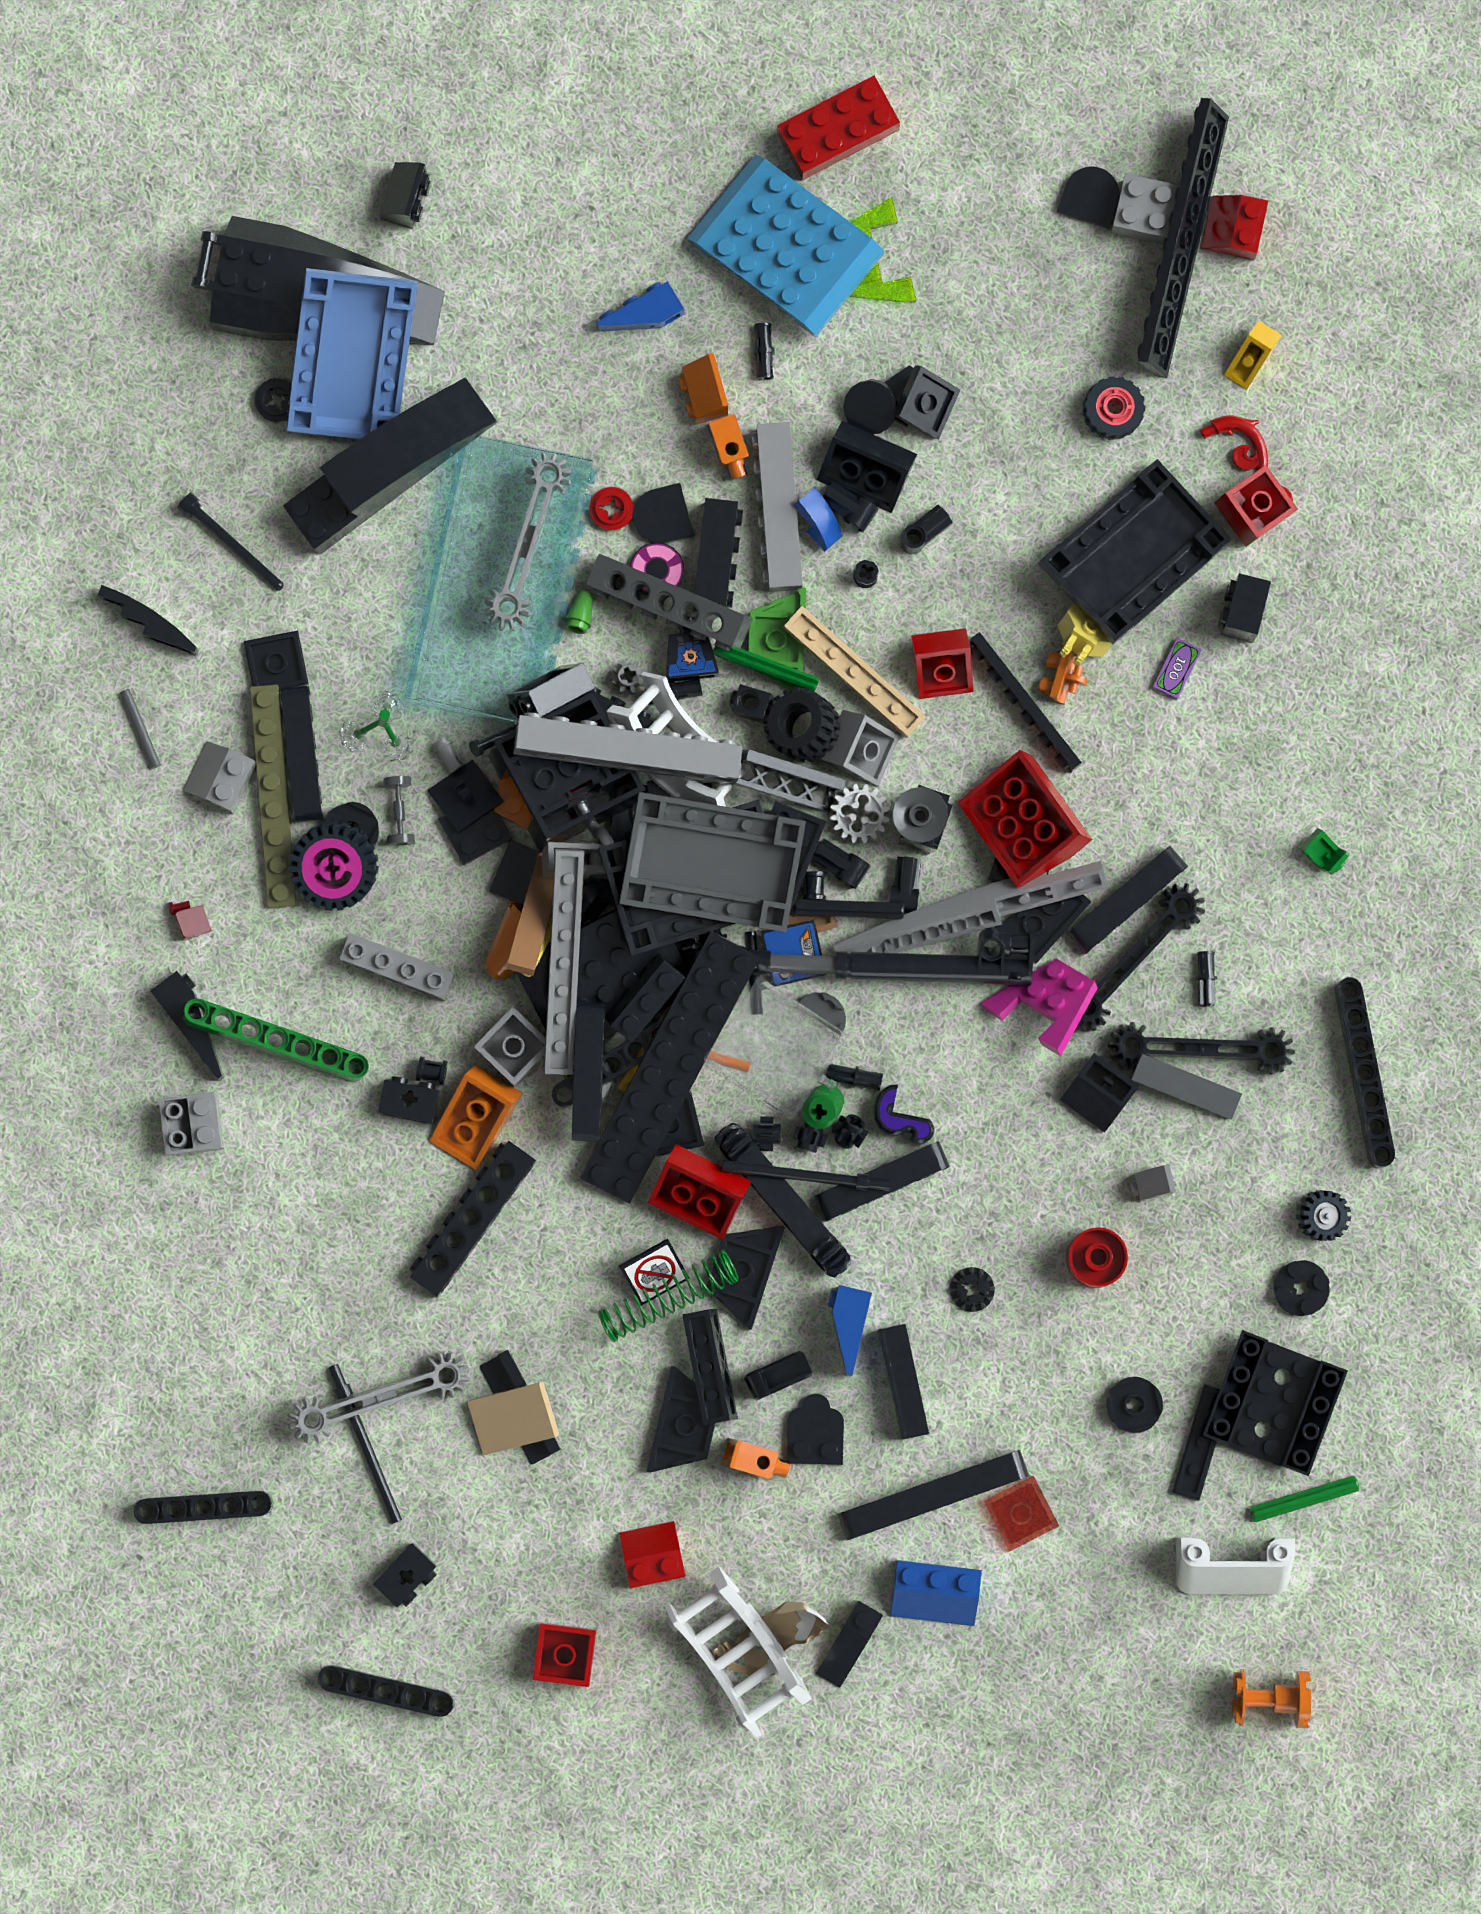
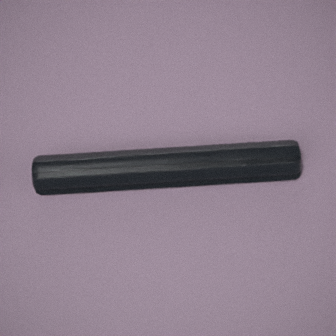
M796 899L794 913L797 916L903 919L905 906L902 902Z

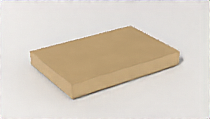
M543 1381L467 1401L483 1455L559 1436Z

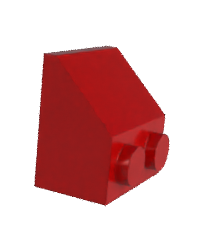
M1246 195L1212 196L1201 249L1255 260L1269 201Z
M1267 465L1247 477L1214 502L1245 547L1252 544L1298 510Z
M966 628L911 635L919 699L974 692L971 650Z
M674 1521L619 1533L630 1589L686 1577Z

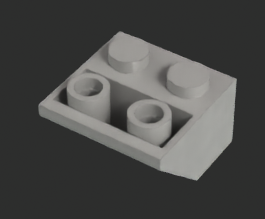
M216 1092L159 1099L166 1155L224 1149L218 1094Z

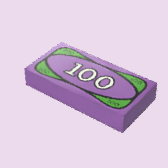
M1176 638L1152 688L1177 700L1202 649Z

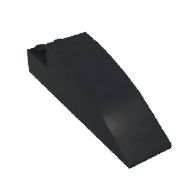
M465 377L415 404L319 467L324 473L323 476L285 503L283 507L312 548L322 554L498 421Z

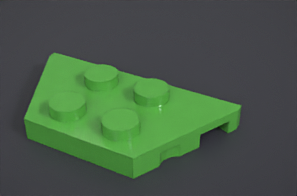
M806 588L798 589V591L783 598L780 597L765 606H760L750 611V617L753 619L749 627V652L803 672L804 647L782 627L801 606L806 609ZM757 672L762 676L772 680L773 682L783 686L784 688L789 689L792 692L793 689L797 687L792 684Z

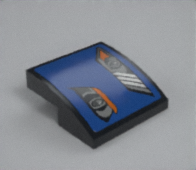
M814 919L787 925L786 932L774 930L760 931L764 950H771V954L822 956ZM770 972V980L773 988L825 976L826 974Z

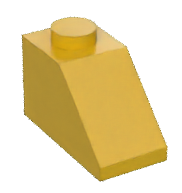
M1258 321L1224 376L1247 390L1282 335Z

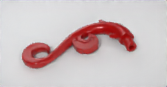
M1226 415L1211 420V424L1200 429L1204 439L1221 433L1233 436L1232 431H1236L1245 435L1250 440L1255 450L1253 457L1247 456V452L1251 449L1248 445L1236 447L1232 454L1233 463L1239 469L1249 471L1257 467L1258 471L1263 466H1268L1267 447L1262 435L1255 427V425L1259 424V420ZM1283 487V489L1286 491L1288 496L1293 501L1292 493L1289 491V489Z

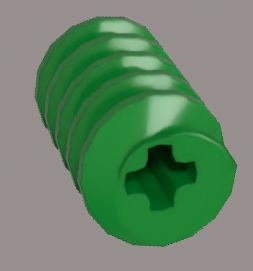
M830 1084L816 1087L803 1104L802 1114L806 1123L816 1129H825L831 1126L842 1111L843 1104L845 1103L842 1092L836 1086Z

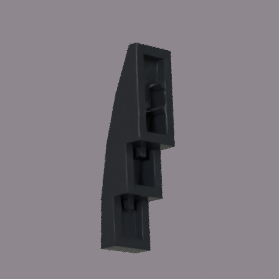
M101 585L98 593L100 599L122 606L123 608L120 613L122 618L145 626L142 633L145 638L196 656L198 655V648L177 627L153 609L126 594Z

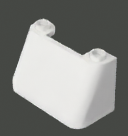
M1176 1537L1177 1586L1182 1592L1187 1594H1280L1289 1585L1295 1557V1538H1274L1268 1545L1267 1550L1260 1552V1561H1210V1551L1206 1542L1197 1538Z

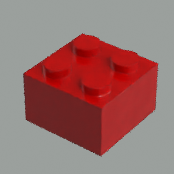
M541 1622L533 1680L589 1687L597 1629Z

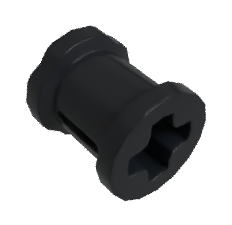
M862 560L857 563L853 574L855 583L861 588L874 586L878 580L879 570L877 565L868 560ZM861 569H865L867 572L872 571L869 580L866 577L860 578Z
M806 872L804 877L805 894L802 895V899L826 900V895H824V878L827 877V872Z
M420 1056L416 1080H432L439 1082V1085H444L448 1061L443 1060L441 1063L425 1060V1057Z

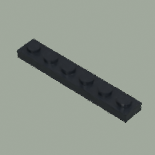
M978 632L970 639V644L972 645L970 650L973 656L978 661L983 659L989 668L986 670L988 675L995 683L1000 681L1006 688L1003 693L1012 705L1017 702L1023 710L1020 715L1030 727L1033 724L1040 732L1037 737L1046 748L1051 746L1057 755L1054 758L1063 770L1068 768L1071 773L1081 766L1082 762L983 635Z

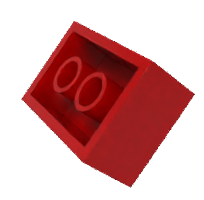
M676 1144L665 1162L647 1203L723 1240L737 1214L751 1181L736 1173L723 1172L721 1166Z

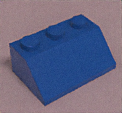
M897 1560L890 1616L975 1626L982 1570Z

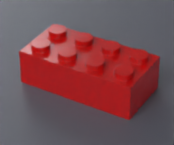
M873 75L777 125V134L802 180H805L899 131L900 121L878 80Z

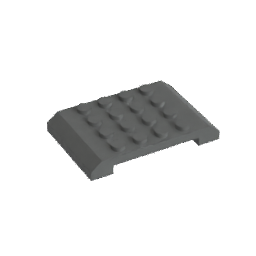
M638 792L619 904L786 932L806 821Z

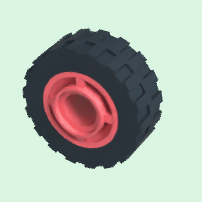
M1110 376L1108 379L1103 378L1099 380L1098 383L1091 387L1084 399V409L1082 412L1083 416H1085L1086 425L1091 428L1090 430L1093 433L1098 434L1101 438H1109V440L1121 439L1133 433L1143 420L1146 405H1144L1145 399L1140 393L1141 390L1133 384L1134 382L1125 380L1124 377L1119 376V378ZM1109 402L1117 403L1121 408V412L1119 414L1110 413L1107 404Z

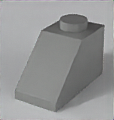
M1170 1164L1134 1173L1133 1180L1129 1181L1132 1196H1138L1139 1202L1176 1192Z

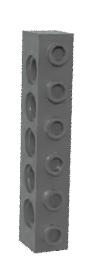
M598 554L586 585L594 587L593 593L606 599H608L609 595L619 598L617 604L629 609L636 605L643 608L641 614L655 620L658 615L667 619L666 625L681 630L682 626L690 628V635L704 641L707 636L716 640L714 645L730 651L731 646L738 649L741 648L753 619L602 554ZM622 576L624 578V585L621 589L617 590L615 582ZM643 587H647L648 596L641 601L639 597L640 590ZM671 597L673 605L669 610L665 611L664 601ZM695 607L697 609V616L693 621H689L688 612L691 608ZM716 618H720L722 621L721 628L714 632L712 623Z

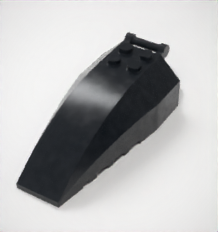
M231 216L224 236L209 231H202L200 240L203 243L196 277L192 278L191 286L212 291L210 324L215 331L262 340L297 341L306 268L417 281V295L409 344L434 345L445 294L444 290L365 256L284 225ZM213 245H219L221 250L214 281L207 280Z

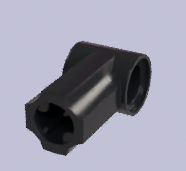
M834 481L822 496L832 511L842 516L847 524L851 522L859 528L858 531L864 533L879 510L869 500L861 496L856 497Z
M936 505L914 524L907 526L903 530L900 540L902 550L911 555L921 552L924 546L950 527L953 521L944 508ZM914 534L920 538L921 542L917 545H912L907 542L906 537Z
M825 838L812 857V860L834 873L838 880L841 881L843 879L849 883V887L853 889L858 887L871 867L870 864L853 853L848 854Z
M897 856L894 886L891 887L890 902L904 903L905 912L910 913L917 910L919 889L917 888L921 859Z

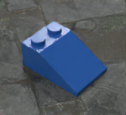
M839 1285L837 1290H831L828 1307L833 1308L832 1319L845 1374L852 1376L872 1292Z

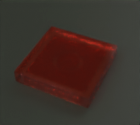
M1034 1476L983 1501L1009 1552L1059 1527Z

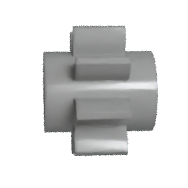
M622 660L623 667L620 670L613 668V672L618 675V678L613 679L612 684L617 685L620 683L621 694L624 693L625 689H630L634 695L637 685L644 687V682L639 680V677H641L645 670L638 671L636 669L637 661L633 662L632 665H627L626 661ZM629 671L631 675L636 674L633 677L632 683H628L627 680H621L625 677L624 672Z

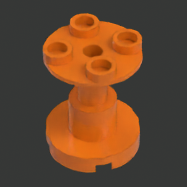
M1240 1669V1672H1234L1233 1689H1236V1696H1238V1700H1232V1717H1234L1235 1723H1239V1726L1244 1725L1246 1707H1273L1274 1713L1294 1714L1296 1728H1308V1721H1310L1311 1689L1306 1688V1682L1311 1681L1310 1672L1297 1671L1294 1685L1274 1684L1273 1690L1246 1689L1244 1669Z

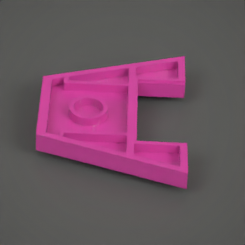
M1055 958L1032 973L1031 985H1010L983 1001L981 1005L988 1013L1001 1021L1020 1002L1053 1021L1052 1025L1038 1039L1042 1046L1061 1057L1094 996L1097 985L1094 980Z

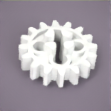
M854 784L853 791L851 792L845 787L843 791L844 797L836 795L835 800L839 804L831 805L830 810L836 812V815L830 817V821L838 823L834 827V831L842 830L841 839L843 840L848 836L852 837V844H855L857 838H859L863 845H865L869 836L872 840H877L876 832H885V828L881 824L889 823L890 820L884 816V814L890 812V807L882 806L886 801V797L878 799L876 796L879 790L876 788L872 793L869 792L868 784H865L863 790H859L857 784ZM865 796L868 799V803L864 807V813L867 815L876 813L879 819L876 822H871L868 817H862V830L854 832L851 827L856 821V815L851 813L845 816L842 814L841 809L849 807L854 812L858 811V798Z

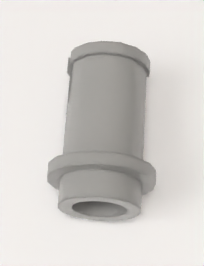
M444 737L432 745L435 749L433 752L434 754L438 753L449 774L465 764L453 748V741Z

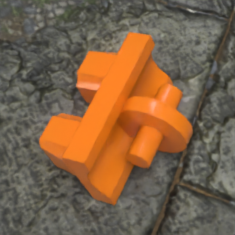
M1072 651L1065 657L1056 652L1049 653L1046 666L1049 669L1057 670L1055 679L1043 677L1039 685L1041 693L1051 697L1055 702L1064 705L1068 692L1076 694L1078 685L1086 686L1088 682L1086 678L1081 677L1083 667H1077L1073 664L1076 656L1072 654Z

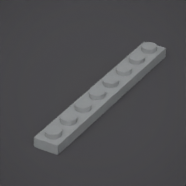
M555 849L544 1059L545 1074L573 1075L584 850Z

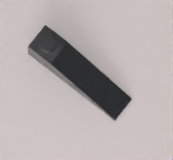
M176 971L150 992L216 1078L221 1081L225 1077L210 1033L186 1025L182 1019V1011L187 1002L197 998V995L192 990L196 985L187 973L181 976ZM193 1006L188 1009L191 1018L201 1019L203 1017L200 1008Z

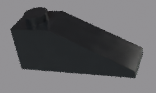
M858 1600L816 1674L840 1688L871 1638L883 1614Z

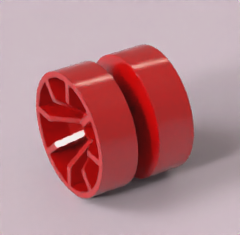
M1101 1227L1090 1228L1077 1235L1070 1243L1066 1253V1264L1069 1273L1079 1284L1089 1288H1102L1114 1283L1122 1276L1128 1263V1251L1124 1241L1112 1230Z

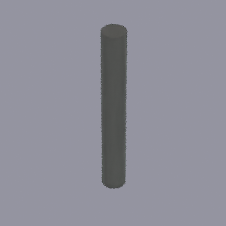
M130 689L120 692L119 694L151 770L161 766Z

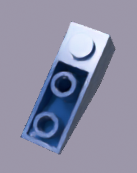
M668 281L663 284L657 282L647 288V293L639 298L633 296L623 302L622 305L624 307L615 312L611 309L603 313L599 317L600 321L596 322L599 331L662 328L685 315V309Z

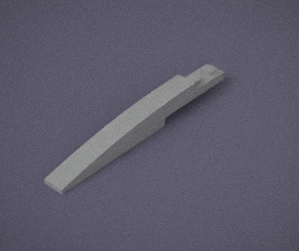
M1101 861L1047 875L1046 872L1020 888L1014 884L1011 878L920 908L905 914L903 919H893L835 944L834 950L835 952L847 951V953H898L980 931L985 928L1002 925V916L1109 887Z

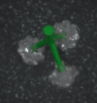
M384 691L381 695L373 697L374 704L370 706V710L375 713L376 721L365 727H359L355 721L350 723L345 721L342 729L338 732L341 744L352 753L363 751L364 745L368 742L365 737L367 732L377 726L384 727L389 736L388 741L383 744L385 748L383 756L388 758L390 762L405 760L413 752V738H409L406 733L400 736L394 734L389 725L393 720L401 718L402 713L400 711L404 709V704L399 701L398 694L390 695L389 691Z

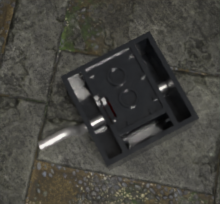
M593 692L541 717L551 720L556 716L569 719V722L573 723L589 720L596 722L597 726L608 727L610 724ZM516 730L493 742L488 758L501 781L511 776L532 815V820L527 830L540 853H542L548 842L563 843L584 832L586 827L596 839L601 841L603 846L613 844L614 841L610 834L604 828H600L598 824L632 808L637 803L638 792H645L646 790L636 771L515 755L513 751ZM590 781V784L583 786L584 783ZM624 786L623 795L617 797L618 788Z

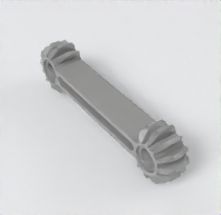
M541 453L542 462L532 458L531 462L535 468L526 467L525 469L527 474L532 475L525 479L526 484H536L503 591L498 594L496 590H490L492 597L495 599L485 598L484 601L486 605L491 606L484 610L486 616L493 615L489 623L494 625L500 621L498 627L500 631L504 630L505 624H509L510 631H515L514 622L516 621L520 626H524L525 622L520 616L530 617L531 614L530 611L524 609L531 605L530 600H520L553 493L557 490L560 494L564 495L566 491L562 485H571V480L566 478V476L572 474L571 468H564L567 464L565 459H561L556 463V453L551 455L550 460H547L546 453ZM544 471H553L556 474V478L552 482H544L541 479ZM541 492H546L537 524L532 526L531 521ZM524 558L525 563L515 592H510L519 559ZM506 601L514 603V611L510 614L502 613L500 611L502 603Z
M439 1351L436 1352L438 1359L436 1363L430 1357L426 1360L432 1366L430 1370L319 1407L318 1396L313 1397L312 1404H309L306 1396L302 1397L304 1404L302 1408L296 1402L292 1404L298 1413L289 1412L287 1416L297 1421L288 1424L290 1430L299 1428L294 1434L296 1439L305 1433L304 1442L306 1444H309L311 1435H314L315 1441L320 1443V1432L326 1437L331 1435L325 1429L326 1425L439 1388L438 1397L440 1399L444 1398L446 1390L450 1398H454L453 1388L456 1387L460 1392H463L465 1389L459 1382H469V1377L461 1375V1373L468 1371L469 1367L467 1365L458 1367L463 1361L461 1356L456 1357L452 1362V1351L447 1352L445 1360ZM445 1367L451 1368L453 1371L451 1380L441 1382L438 1378L439 1371ZM431 1378V1382L398 1394L395 1393L396 1388ZM360 1400L363 1403L362 1406L329 1417L326 1416V1413L330 1410ZM310 1412H315L319 1415V1422L314 1427H308L304 1424V1417Z

